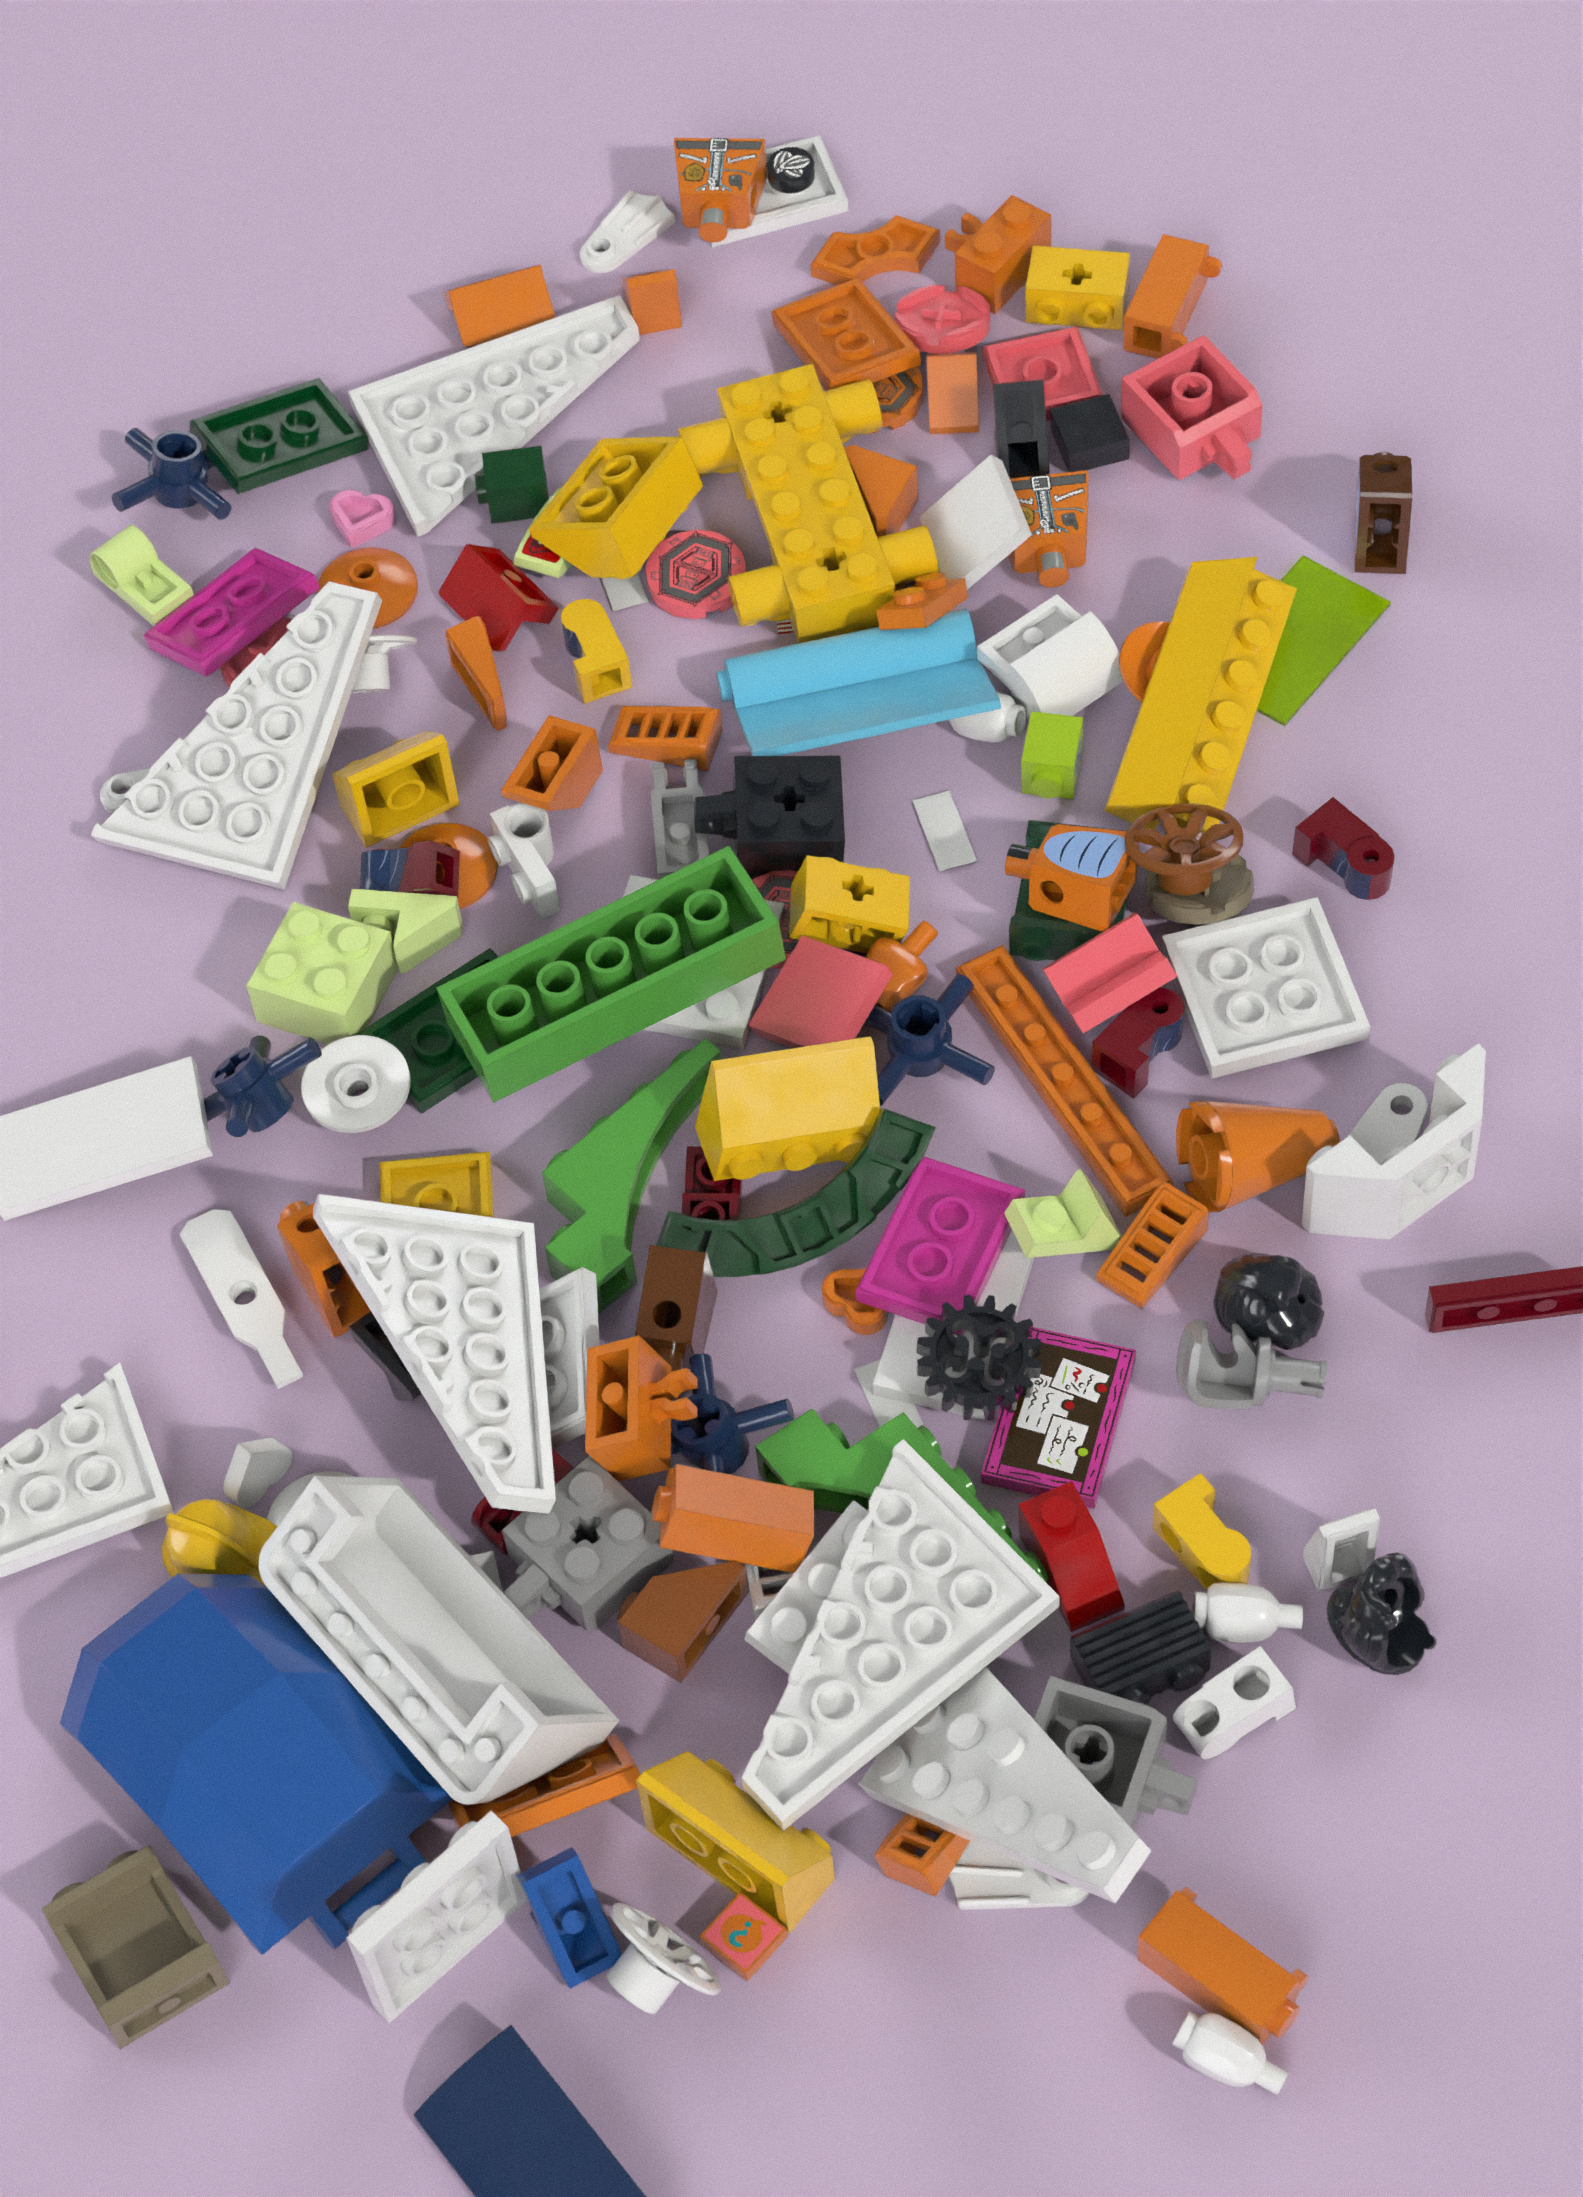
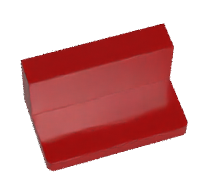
M466 544L439 589L440 597L464 621L475 616L481 617L485 623L491 648L499 652L506 650L523 621L550 624L559 609L498 548Z

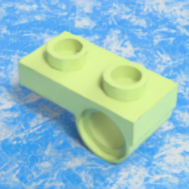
M134 525L127 526L89 555L93 575L153 626L194 595L192 587L158 559L152 543Z

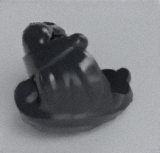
M1245 1253L1243 1256L1232 1258L1220 1271L1213 1305L1216 1318L1220 1326L1227 1333L1231 1334L1230 1340L1232 1343V1325L1236 1323L1253 1343H1257L1258 1337L1271 1338V1343L1283 1350L1299 1348L1310 1341L1311 1338L1317 1336L1325 1313L1321 1308L1323 1304L1322 1292L1318 1287L1315 1275L1305 1270L1298 1261L1291 1257Z
M1397 1552L1377 1558L1371 1562L1364 1575L1359 1576L1355 1587L1345 1586L1337 1588L1328 1601L1327 1619L1337 1641L1354 1659L1372 1671L1386 1675L1407 1673L1419 1664L1424 1656L1425 1649L1432 1650L1437 1643L1436 1638L1430 1634L1426 1622L1415 1614V1611L1421 1607L1424 1601L1425 1592L1420 1583L1417 1568L1405 1554Z

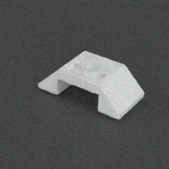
M1478 1043L1461 1056L1453 1054L1441 1063L1434 1076L1435 1083L1428 1127L1423 1135L1410 1145L1401 1144L1392 1149L1385 1156L1381 1165L1350 1135L1334 1147L1328 1145L1318 1150L1306 1166L1301 1226L1308 1233L1389 1240L1474 1178L1483 1119L1486 1050Z

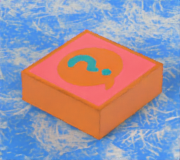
M740 1891L702 1932L699 1938L702 1946L748 1982L788 1937L786 1927Z

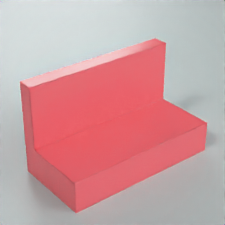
M1136 912L1042 968L1073 1022L1082 1033L1087 1032L1178 977L1168 959L1159 951Z

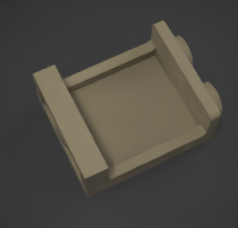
M146 1846L139 1851L132 1850L122 1853L109 1863L105 1871L84 1883L77 1882L64 1887L53 1897L52 1902L42 1908V1912L120 2049L229 1985L219 1960L209 1943L204 1940L151 1846Z

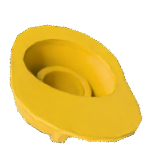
M201 1499L190 1502L181 1508L177 1514L169 1513L165 1522L168 1530L162 1544L163 1563L171 1577L177 1574L251 1575L265 1585L259 1573V1556L264 1544L277 1528L275 1524L240 1507L213 1499Z

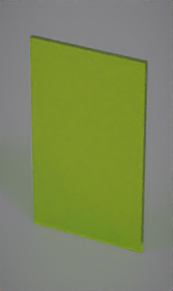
M1304 555L1280 580L1297 588L1257 708V712L1284 727L1391 605L1390 601Z

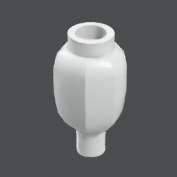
M996 692L1000 698L1001 709L950 719L949 721L959 735L986 742H1003L1010 736L1020 737L1026 724V709L1024 706L1016 705L1015 700L1010 695Z
M1218 1582L1209 1586L1207 1592H1194L1192 1605L1194 1618L1198 1621L1199 1627L1204 1628L1206 1634L1214 1640L1238 1643L1258 1642L1269 1638L1277 1630V1627L1302 1629L1303 1605L1280 1604L1274 1595L1263 1587L1244 1583Z
M1189 2010L1172 2043L1175 2047L1183 2050L1184 2060L1191 2068L1212 2080L1230 2087L1243 2088L1256 2083L1278 2095L1289 2073L1266 2060L1264 2047L1254 2035L1233 2021L1213 2012L1204 2013L1199 2016Z

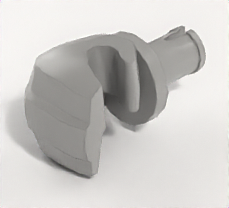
M1192 1320L1187 1323L1182 1332L1176 1360L1177 1382L1185 1396L1200 1407L1215 1409H1251V1406L1262 1407L1265 1396H1270L1271 1391L1323 1398L1324 1387L1322 1385L1326 1383L1327 1361L1320 1360L1319 1362L1275 1356V1350H1271V1338L1258 1337L1255 1346L1236 1323L1232 1325V1340L1235 1350L1229 1354H1223L1216 1349L1215 1344L1210 1339L1207 1322L1203 1320Z

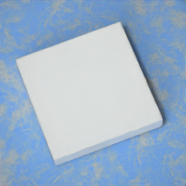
M989 455L919 516L922 525H926L931 535L940 572L945 573L946 579L965 578L967 590L1032 535L1003 461L993 455Z

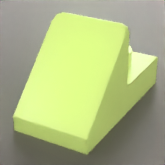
M363 889L351 890L348 903L351 920L391 932L400 974L410 971L462 936L463 922L457 896Z
M1082 1169L1076 1170L1061 1195L1013 1199L1004 1212L1026 1258L1113 1250L1122 1238L1104 1200Z

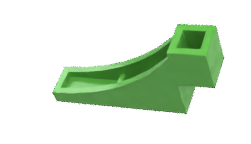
M707 1038L703 1039L691 1050H684L679 1053L666 1071L651 1083L640 1085L631 1094L628 1102L611 1116H604L597 1120L583 1139L569 1150H562L549 1161L546 1169L542 1171L547 1201L572 1223L564 1225L557 1230L549 1244L545 1247L550 1275L555 1280H558L581 1267L596 1273L598 1315L637 1283L631 1247L634 1225L643 1193L659 1158L674 1134L701 1103L711 1061L722 1059L721 1050Z
M810 1409L755 1446L758 1471L766 1482L814 1491V1509L842 1514L853 1500L868 1511L869 1500L875 1487H879L893 1456L892 1450L896 1444L904 1439L1045 1582L1048 1581L1047 1572L1039 1559L1031 1551L1022 1553L1011 1540V1530L1001 1514L994 1508L987 1511L975 1497V1487L967 1474L958 1466L951 1469L940 1456L941 1448L933 1434L923 1425L917 1428L904 1412L850 1447L845 1435L835 1423L829 1422L825 1424L817 1413Z

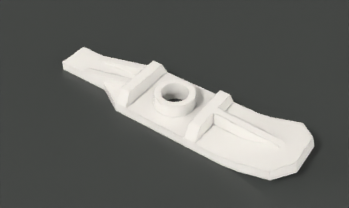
M213 1209L187 1221L180 1233L181 1240L197 1266L233 1337L258 1352L278 1389L302 1378V1371L284 1340L286 1312L231 1211ZM250 1292L256 1296L248 1304L239 1305L235 1303L236 1298L242 1293Z

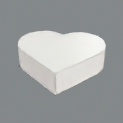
M275 1438L238 1443L224 1481V1494L241 1508L253 1506L264 1496L270 1485L278 1482L286 1474L292 1462V1451Z

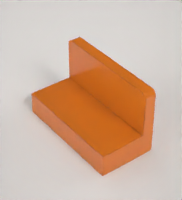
M541 265L530 266L443 292L448 311H453L464 347L485 343L556 318Z

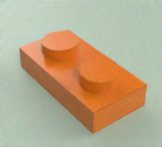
M942 572L928 573L916 577L914 585L894 592V598L876 610L879 629L927 628L968 598L965 578L946 579L945 573Z

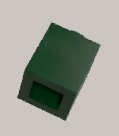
M542 446L482 453L484 474L475 475L478 504H488L491 523L535 518L549 499Z

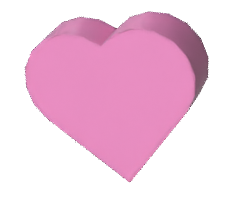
M345 490L336 494L330 501L329 508L333 523L351 549L387 532L395 523L394 507L387 496L381 494L364 496L356 490Z

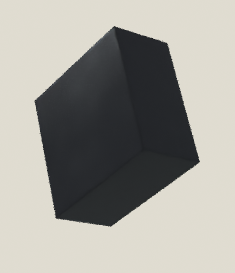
M1110 394L1050 409V431L1068 472L1090 470L1129 459V436Z

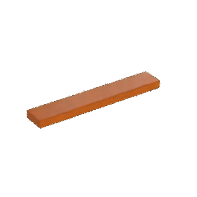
M1001 945L956 967V975L966 976L974 985L973 990L969 994L973 1003L1124 1216L1127 1217L1142 1209L1163 1182L1174 1186L1173 1180L1006 948Z

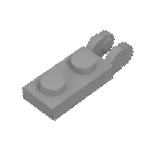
M696 759L684 760L683 777L684 784L687 787L667 789L669 782L664 762L652 763L654 790L650 791L658 880L709 856L708 834L695 833V797L704 796L703 785L699 786Z

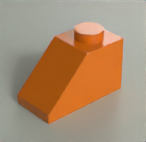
M548 715L501 789L502 796L548 811L580 808L603 771L596 729Z

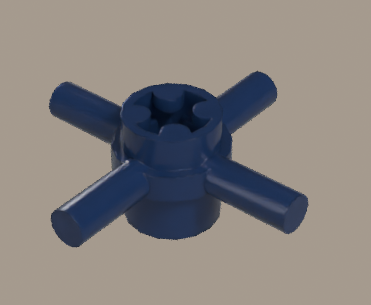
M135 427L127 432L125 443L149 462L148 477L112 494V502L118 511L123 512L155 496L162 505L175 509L187 508L199 503L218 520H223L230 514L231 504L207 485V470L215 467V465L202 450L201 441L197 436L181 430L168 431L160 434L153 441L139 428Z
M957 974L937 1000L924 995L910 996L901 1000L894 1007L892 1013L875 1004L865 1024L887 1034L888 1052L891 1056L889 1062L877 1076L880 1106L886 1102L906 1075L928 1077L936 1074L944 1065L982 1085H987L995 1072V1066L952 1044V1028L948 1021L974 988L969 978Z
M258 1035L253 1037L249 1047L243 1048L229 1056L213 1072L210 1081L217 1092L203 1099L207 1122L226 1111L229 1112L226 1130L233 1137L244 1136L248 1128L252 1132H260L276 1123L287 1113L294 1102L293 1095L280 1080L320 1058L322 1052L318 1043L313 1038H308L270 1060L268 1058L271 1050L270 1040L265 1036Z
M704 1353L693 1355L689 1360L690 1371L698 1378V1388L692 1390L693 1395L688 1397V1399L697 1407V1418L685 1421L671 1419V1455L680 1453L690 1464L697 1466L699 1469L732 1474L744 1464L749 1455L750 1444L746 1434L793 1421L794 1411L792 1404L786 1398L736 1412L727 1401L721 1400L716 1396L712 1357Z

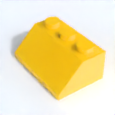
M682 436L601 438L531 525L529 531L532 538L591 578H616L619 580L633 578L641 570L643 563L656 546L664 540L666 533L676 520L688 509L690 502L703 487V483Z
M871 1036L711 1061L695 1130L713 1180L718 1181L730 1178L745 1180L761 1173L785 1169L799 1171L811 1165L839 1160L850 1162L871 1131L880 1110L875 1049Z
M686 1751L645 1770L636 1780L646 1830L733 1894L737 1895L741 1891L786 1927L788 1934L792 1932L834 1881L832 1854H830L831 1848L827 1842L816 1832L806 1827L798 1831L790 1825L782 1831L749 1794L735 1785L736 1781L732 1774L717 1761L707 1759L704 1763L695 1755Z

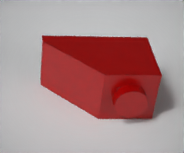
M1073 1481L1018 1504L1019 1537L1026 1550L1031 1551L1045 1568L1048 1575L1046 1583L1060 1596L1058 1609L1071 1632L1125 1609V1603L1100 1531Z

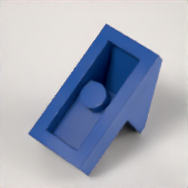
M572 1847L516 1875L531 1907L530 1916L569 1989L614 1966L622 1955L621 1950L581 1860Z

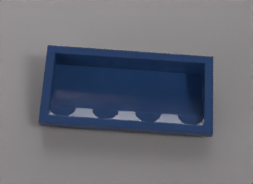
M512 2025L499 2033L461 2065L413 2114L415 2120L474 2197H646Z

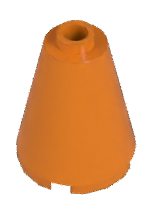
M1200 1100L1188 1103L1192 1108L1181 1110L1176 1128L1178 1165L1189 1164L1193 1181L1183 1182L1188 1196L1206 1206L1209 1213L1221 1212L1306 1175V1166L1318 1150L1328 1145L1334 1147L1340 1143L1339 1132L1334 1121L1328 1120L1322 1111Z

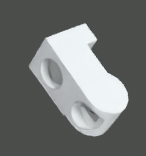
M1259 1646L1203 1684V1688L1191 1695L1176 1709L1173 1714V1721L1203 1759H1210L1228 1750L1241 1737L1272 1717L1275 1721H1278L1294 1711L1296 1704L1293 1687L1263 1648Z

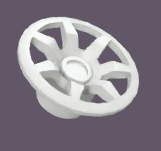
M398 634L370 635L351 694L390 691L388 653L394 649L414 646L418 644V639L413 636Z
M615 1903L610 1909L612 1919L631 1943L606 1976L610 1984L625 1999L649 2014H656L680 1982L708 1995H717L720 1992L722 1985L713 1968L681 1936L638 1908L622 1903ZM648 1926L652 1928L651 1936L648 1932ZM668 1940L674 1943L678 1949L672 1951L668 1948Z

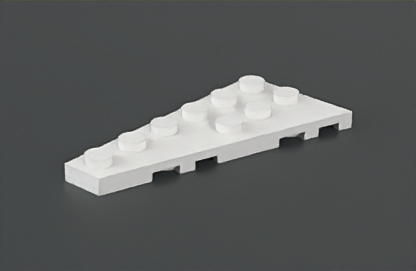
M120 1362L104 1373L106 1380L83 1396L76 1393L62 1403L61 1408L63 1411L38 1429H26L0 1448V1578L163 1518L169 1513H174Z
M987 1667L983 1668L882 1750L858 1783L871 1798L1115 1904L1151 1853L1147 1845Z

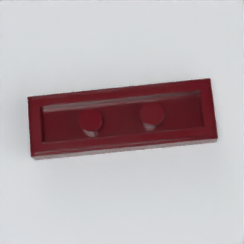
M1583 1266L1429 1286L1425 1311L1428 1331L1437 1333L1583 1313Z

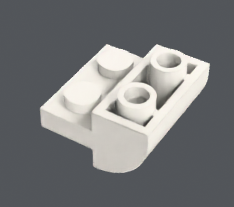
M1058 594L977 646L978 661L1011 690V697L1015 700V704L1025 707L1028 720L1030 719L1031 711L1073 716L1124 682L1119 669V651L1107 629L1091 611L1081 616Z

